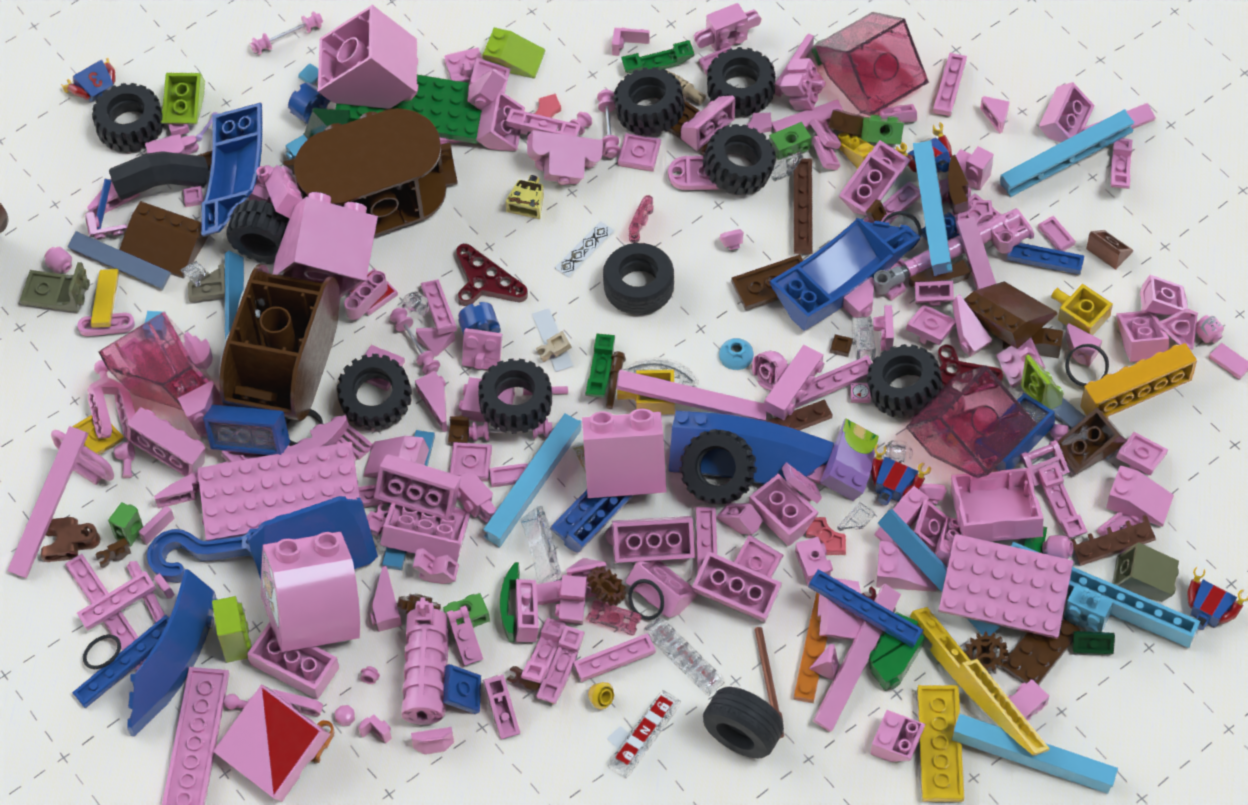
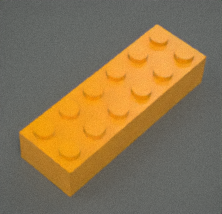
M1186 343L1174 345L1165 352H1158L1146 360L1141 359L1136 364L1130 367L1125 366L1116 373L1105 375L1100 380L1088 382L1084 386L1080 407L1086 416L1098 407L1109 417L1192 381L1197 359Z

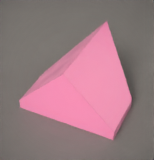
M1184 309L1157 323L1179 345L1186 343L1190 350L1194 349L1198 312Z

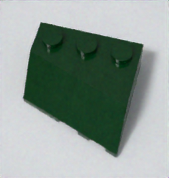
M313 108L308 125H306L305 132L303 133L304 136L309 139L313 135L323 132L329 125L335 123L343 125L352 122L350 110Z

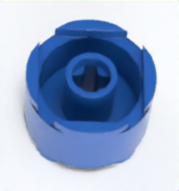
M306 82L299 86L301 89L298 92L294 91L288 102V108L291 110L289 111L291 114L308 124L313 108L327 109L331 101L320 94L317 87Z
M479 302L480 305L477 306L470 304L464 307L458 314V322L463 336L465 328L495 333L501 332L493 306L488 302Z

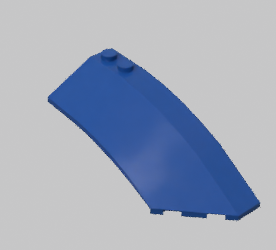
M261 102L213 115L211 172L204 202H202L203 237L220 233L230 221L235 207L246 201L254 190L258 178L256 170L260 167L262 154Z
M856 218L845 230L817 252L770 280V285L790 318L805 331L841 309L844 297L869 278H874L876 272L890 270L921 237L908 225L900 224V227L890 226L887 222L874 221V223H870Z
M676 410L672 425L668 471L680 473L679 467H682L680 457L685 453L683 450L685 446L691 443L690 440L693 437L699 436V433L713 429L733 432L746 440V443L753 450L752 454L756 457L755 467H757V473H754V483L763 485L777 474L786 480L781 469L785 463L791 465L804 476H810L819 466L828 463L834 442L790 427L752 418ZM713 449L705 454L701 462L702 475L733 478L736 464L734 457L728 451Z
M189 569L184 571L175 606L158 642L136 673H131L130 681L134 687V691L129 693L128 708L132 709V712L127 722V729L130 736L135 737L169 704L185 682L189 667H194L202 651L209 628L213 627L214 610L212 600H217L215 591Z

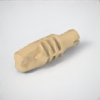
M672 73L681 84L683 97L691 98L701 105L706 99V95L696 90L692 83Z

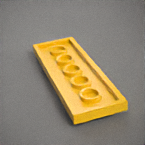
M918 685L919 722L925 724L919 739L922 802H964L962 743L952 740L960 713L959 685Z

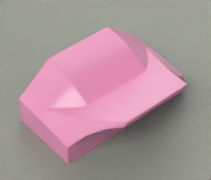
M452 727L411 733L413 748L423 754L445 752L454 743Z

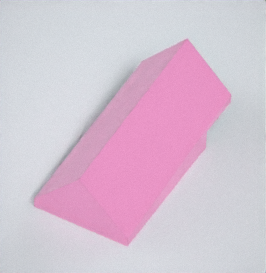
M879 140L872 152L867 155L842 190L839 198L852 212L867 216L866 211L875 199L882 200L908 165L910 159Z

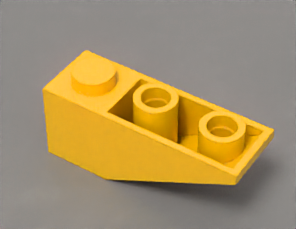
M842 132L837 136L841 143L839 149L857 169L874 149L873 145L853 134Z

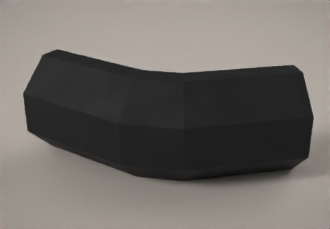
M160 151L147 153L109 169V174L120 200L160 185L173 184L190 187L201 186V188H204L207 183L208 165L205 157Z

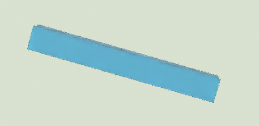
M1124 109L1000 175V185L1012 197L1133 133L1131 126L1134 125V121Z
M931 140L913 143L931 265L934 276H937L938 274L953 272L934 150Z
M564 413L483 529L486 532L484 535L486 540L496 544L499 548L502 546L581 432V420H577Z
M960 713L953 732V741L1107 794L1114 785L1118 771L1117 767L1047 744L1050 748L1049 751L1033 756L1002 728Z

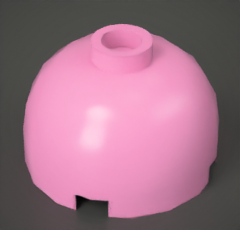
M771 350L759 353L752 361V372L754 376L757 375L761 380L757 381L758 384L767 390L773 389L788 367V362L779 352Z

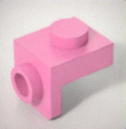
M374 714L370 718H365L360 723L359 732L363 738L373 731L385 744L392 739L391 727L386 721L383 720L381 722Z

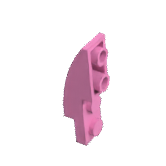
M337 416L331 422L316 425L310 430L312 438H304L298 444L287 446L284 453L335 444L349 426L346 416Z

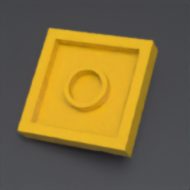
M92 415L72 426L88 433L84 446L98 455L122 442L124 438L113 425L110 438H98Z

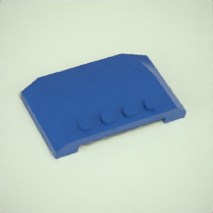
M338 496L262 522L256 532L251 536L250 534L246 536L260 580L264 544L276 543L283 539L294 540L312 537L324 532L342 533L351 555L354 569L371 564L378 557L361 498L347 499L346 496Z

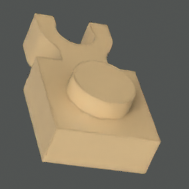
M561 331L547 339L548 344L541 345L536 350L542 361L545 362L551 355L554 354L557 357L571 349L572 346L564 332Z

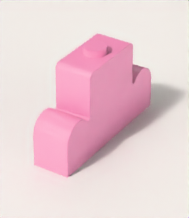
M535 130L528 135V156L535 161L542 158L545 159L544 179L548 181H555L561 185L578 184L584 178V167L592 168L602 158L603 140Z

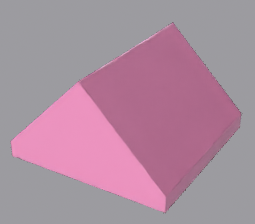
M924 500L914 532L934 553L946 515L931 502Z

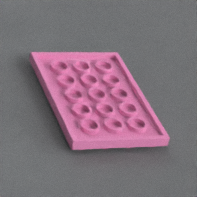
M955 534L938 612L1058 639L1073 560Z

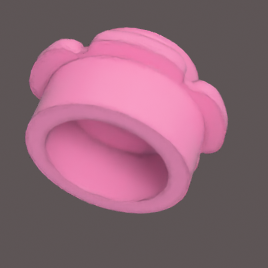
M372 666L361 669L362 674L360 678L367 684H375L376 680L380 677L378 670Z

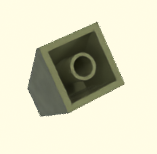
M1138 542L1117 556L1112 584L1147 599L1163 602L1172 597L1176 591L1175 581L1179 574V560Z

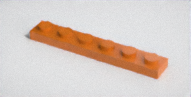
M817 592L794 693V700L814 703L820 674L809 668L825 651L828 638L827 636L819 635L821 616H818L819 593Z

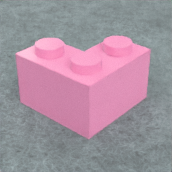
M977 146L972 154L960 149L956 157L967 179L968 186L981 190L991 176L994 154Z
M562 575V581L558 580L557 596L561 597L560 604H556L555 616H559V621L583 624L587 589L586 577Z

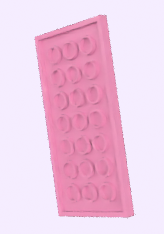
M352 442L197 468L206 541L244 536L250 529L258 528L264 521L338 496H346L347 499H357L356 497H360Z

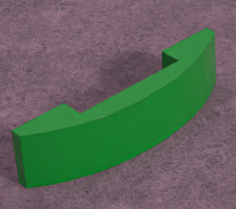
M690 40L673 44V49L639 57L638 53L623 56L621 60L625 73L632 74L634 70L638 69L639 71L646 67L648 69L657 67L659 70H665L689 60L695 54Z
M596 334L594 355L585 396L605 397L612 365L611 355L614 352L615 335Z
M515 562L507 572L500 593L501 620L509 642H514L515 617L508 615L511 589H516V579L520 578L519 562Z

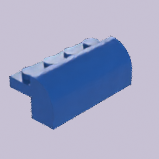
M586 490L556 520L550 529L564 541V545L574 552H581L628 503L633 495L588 498Z

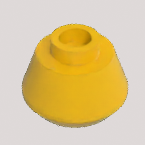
M607 682L592 685L588 692L590 702L597 709L601 710L610 706L614 699L612 685Z

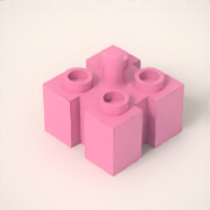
M811 58L792 59L787 69L789 74L784 76L780 88L785 96H790L789 102L794 110H813L818 101V94L821 93L826 83L820 73H817V68Z

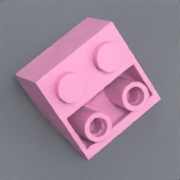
M886 710L873 740L871 755L889 762L911 761L925 724Z

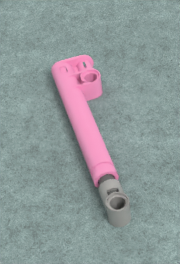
M1017 208L978 226L983 244L991 241L996 249L1004 254L1011 252L1014 246L1020 244V241L1026 238H1034L1032 227ZM960 235L948 240L951 260L965 253ZM929 250L911 258V260L902 262V267L896 266L888 271L880 270L874 275L875 292L880 295L887 294L891 287L904 282L905 278L908 277L910 279V277L932 267Z

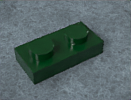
M1073 631L1072 651L1073 653L1114 654L1115 634L1112 632Z

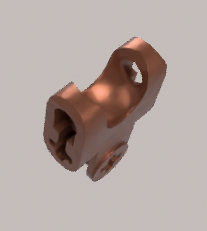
M74 517L52 519L46 536H56L57 539L54 543L41 548V559L46 562L72 560L78 556V550L96 548L101 540L100 535L93 524H78V520Z

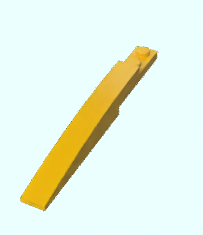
M925 607L913 610L910 617L918 621L917 626L923 629L924 635L932 643L931 653L975 703L1033 756L1049 751L1050 748L978 659L970 660L930 609Z

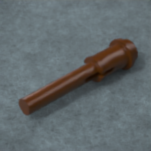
M616 351L611 355V380L605 406L607 409H613L618 372L622 370L623 362L626 361L625 354L620 351Z

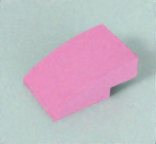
M835 578L861 593L858 581ZM819 594L818 616H821L819 635L854 640L863 624V619Z

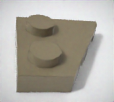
M224 264L218 265L217 270L211 273L206 272L201 277L188 282L190 302L225 298Z

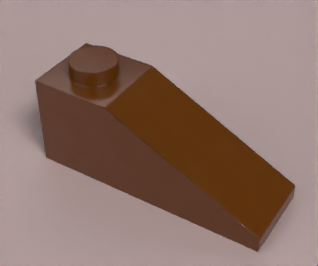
M834 109L828 128L861 136L864 116ZM885 125L880 128V133L885 131Z
M1041 328L1035 333L1031 339L1039 355L1059 359L1064 331ZM1003 341L1002 349L1005 350L1011 346L1010 344Z

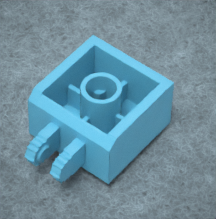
M1076 584L1067 601L1064 619L1073 625L1085 628L1088 632H1102L1110 617L1114 599Z

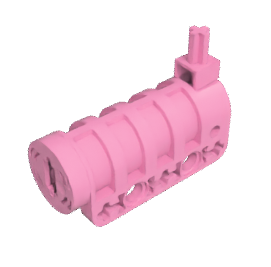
M421 598L420 601L416 602V609L411 610L407 614L406 663L404 664L405 682L403 683L404 700L402 701L401 716L407 722L428 725L439 722L446 712V704L443 703L445 666L448 665L449 625L447 615L444 612L434 609L433 603H428V601H425V598Z

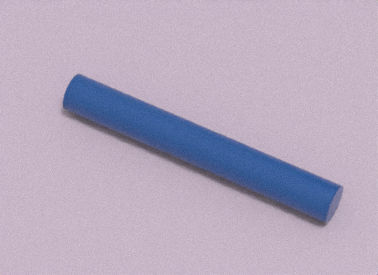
M104 178L96 214L99 220V227L97 229L102 227L111 179Z

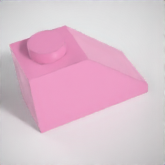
M494 68L469 85L468 102L482 110L494 101L506 82L507 77Z
M869 278L844 297L843 308L858 322L863 318L869 317L873 311L874 278Z
M1068 323L1065 338L1070 352L1082 344H1094L1101 348V339ZM1082 347L1075 350L1071 356L1078 363L1090 367L1099 352L1090 347Z
M728 503L716 516L718 520L740 534H754L759 530V526L764 521L751 504Z

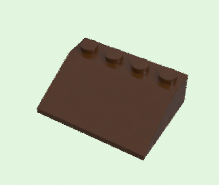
M140 201L130 218L119 250L184 279L209 235L202 236V222Z
M1005 281L975 290L964 299L986 331L1016 349L1022 346L1058 314L1057 311Z

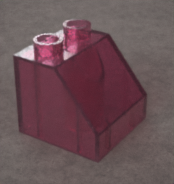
M871 12L815 44L827 76L861 114L874 115L929 83L905 18Z
M165 311L98 351L108 371L134 396L183 410L178 400L179 397L212 381L189 338Z
M985 365L954 376L906 426V429L931 457L975 478L988 476L1037 423L989 367Z

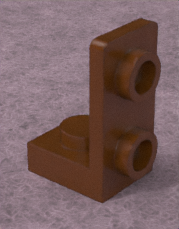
M441 144V160L446 186L457 185L458 181L451 144Z

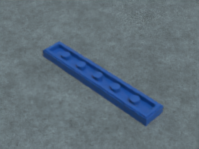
M819 569L808 584V588L912 648L923 632V629Z
M167 615L163 616L121 651L111 664L98 670L72 692L85 709L149 656L169 621Z

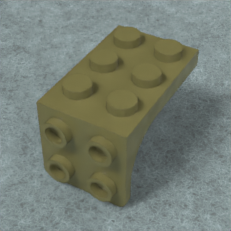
M77 263L73 275L30 270L20 298L21 305L79 312L80 307L84 305L85 291L90 286V280L87 278L83 263Z

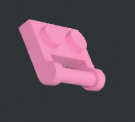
M1056 440L1032 452L1020 454V459L1025 468L1030 470L1034 486L1042 484L1038 473L1040 468L1057 463L1062 475L1070 472ZM1050 452H1053L1055 455L1053 458L1032 465L1031 460Z

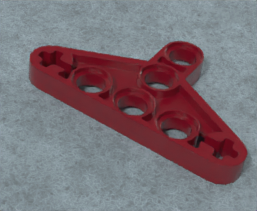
M466 243L460 244L457 247V258L468 280V283L458 292V299L461 305L468 306L473 304L482 295L519 303L524 302L528 298V289L523 283L474 247ZM476 260L483 261V264L480 266H476L473 263ZM489 270L497 271L494 276H489L487 272ZM503 280L511 282L508 286L501 285ZM477 282L484 283V286L481 288H477L474 285ZM464 294L472 295L468 300L462 298Z
M944 344L939 347L938 360L941 365L939 368L943 381L942 386L945 390L940 395V399L997 387L1002 383L1003 372L1001 369L959 361L953 346ZM943 351H949L952 355L950 357H944L941 353ZM953 366L957 368V371L950 373L947 371V368ZM973 378H979L981 380V383L975 385L971 382V380ZM960 382L963 387L956 389L952 384Z

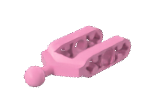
M99 360L95 363L94 370L100 375V379L92 383L88 388V401L97 437L110 438L112 425L104 394H114L123 434L127 438V424L135 415L130 392L125 385L108 378L109 365L106 361Z
M272 689L289 702L299 713L316 717L320 716L324 706L321 702ZM228 694L224 698V705L232 710L237 707L244 709L250 699L244 701L240 700L235 694Z

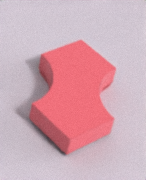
M556 94L538 98L539 107L534 114L552 118L555 114L561 112V105Z
M816 517L806 531V538L818 537L820 543H824L826 547V555H846V535L832 530L827 524L826 517Z

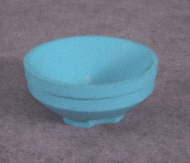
M732 338L722 344L719 358L721 363L728 369L742 370L752 363L754 352L748 341L741 338ZM739 345L742 347V350L740 352H733L731 347Z

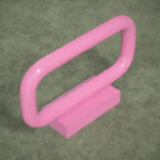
M53 430L51 438L59 450L65 433L60 430ZM83 445L73 471L95 485L102 478L107 481L113 480L114 472L111 465L103 457Z

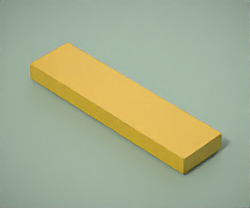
M118 269L99 271L91 319L92 328L111 327L119 278Z

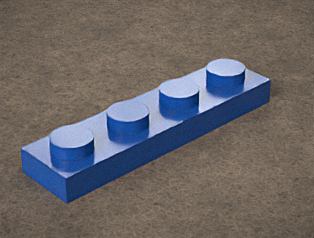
M1020 243L1014 246L1012 251L1008 253L1007 260L1081 275L1085 255Z

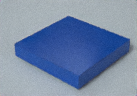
M452 664L446 665L443 703L478 714L480 712L481 675Z

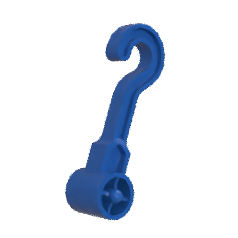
M259 528L250 529L246 535L241 537L212 541L199 540L183 529L167 530L155 537L149 545L147 552L148 564L156 575L160 573L166 582H181L185 571L183 565L179 562H166L167 555L173 549L182 548L200 560L212 561L241 556L253 558L246 536L249 534L251 536Z

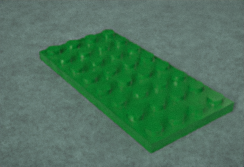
M417 74L418 91L411 100L401 101L390 108L407 109L425 116L433 123L440 138L478 144L476 139L482 110L468 102L469 83ZM336 103L335 107L336 110H350L352 121L358 120L367 112L379 113L389 110L388 108Z

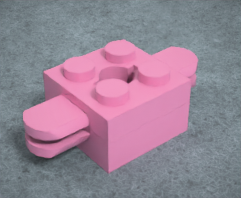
M735 3L707 14L706 28L696 32L693 38L699 48L711 45L716 52L747 40L748 29L758 26L762 19L755 9L744 12L739 3Z

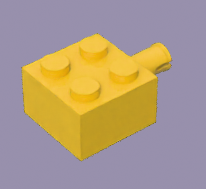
M1083 283L1071 296L1061 291L1058 287L1051 295L1052 299L1062 304L1059 309L1058 321L1066 326L1069 323L1091 335H1094L1111 316L1113 303Z
M674 369L636 370V374L674 382ZM617 390V400L634 399L636 401V409L661 412V415L675 414V403Z

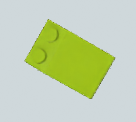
M494 27L484 50L483 60L510 68L511 74L535 79L546 49L510 30Z
M201 73L165 74L162 124H198L205 92V79Z
M1027 355L1022 375V389L1027 395L1051 410L1061 405L1064 395L1062 388L1054 383L1048 371H1045L1030 355Z

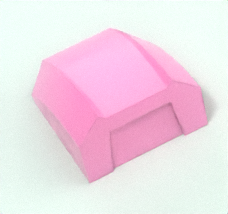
M1149 275L1143 283L1140 291L1142 311L1160 315H1174L1184 309H1188L1187 297L1182 285L1153 275Z

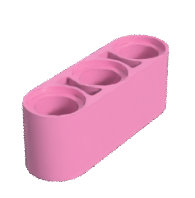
M382 271L372 272L367 277V280L345 299L344 305L349 319L357 320L362 317L387 291L386 276Z

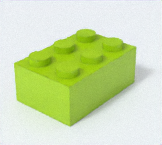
M236 596L212 600L217 636L226 663L248 659L247 653L252 648V644L249 638V625L242 602L238 603Z

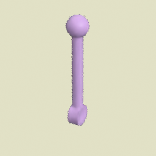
M217 112L211 114L212 118L200 134L196 135L197 141L202 140L203 134L213 122V115L218 114Z

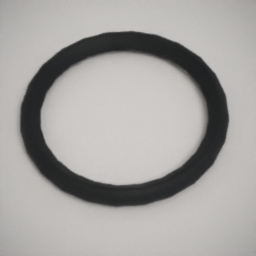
M648 579L637 580L631 585L628 601L632 611L644 620H653L660 616L664 609V596L659 586ZM647 583L657 590L660 596V608L655 615L645 616L635 608L632 593L638 584Z
M111 634L102 635L94 639L84 651V665L90 669H101L111 664L120 653V639ZM107 638L116 641V652L108 661L100 665L88 663L87 654L93 645Z

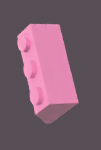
M1074 82L1057 86L1039 128L1049 139L1063 142L1082 132L1095 105Z
M499 91L494 101L482 109L476 140L489 149L516 151L518 149L521 129L506 126V120L511 108L524 111L525 107L502 91Z
M722 96L711 101L705 109L697 112L693 119L683 124L681 139L698 151L718 129H722V127L729 125L735 120V97Z
M213 381L178 398L188 420L199 437L207 436L203 417L212 405H223L220 392Z
M777 474L749 496V504L762 517L763 522L790 546L804 535L817 517L818 511L796 490H792L786 484L787 481Z
M660 560L637 562L625 581L630 587L635 581L640 579H648L656 583L664 596V609L661 614L669 618L679 615L699 595L692 591L691 585ZM641 583L634 588L633 591L640 593L646 602L656 606L658 609L660 608V596L652 585Z

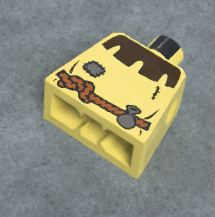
M530 175L528 181L518 180L506 199L507 212L536 219L541 218L544 189L543 185L539 184V177Z

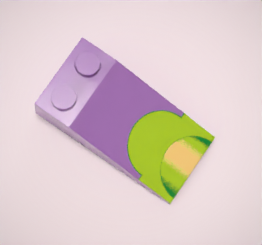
M845 418L820 483L852 501L861 496L870 477L875 455L874 448L877 445L879 436Z

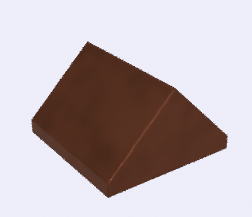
M1105 230L1091 231L1089 233L1086 249L1115 270L1134 251Z

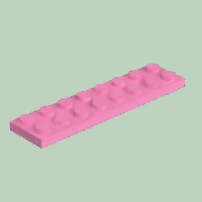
M189 667L162 805H205L215 755L213 751L217 745L224 698L226 697L230 676L229 670Z

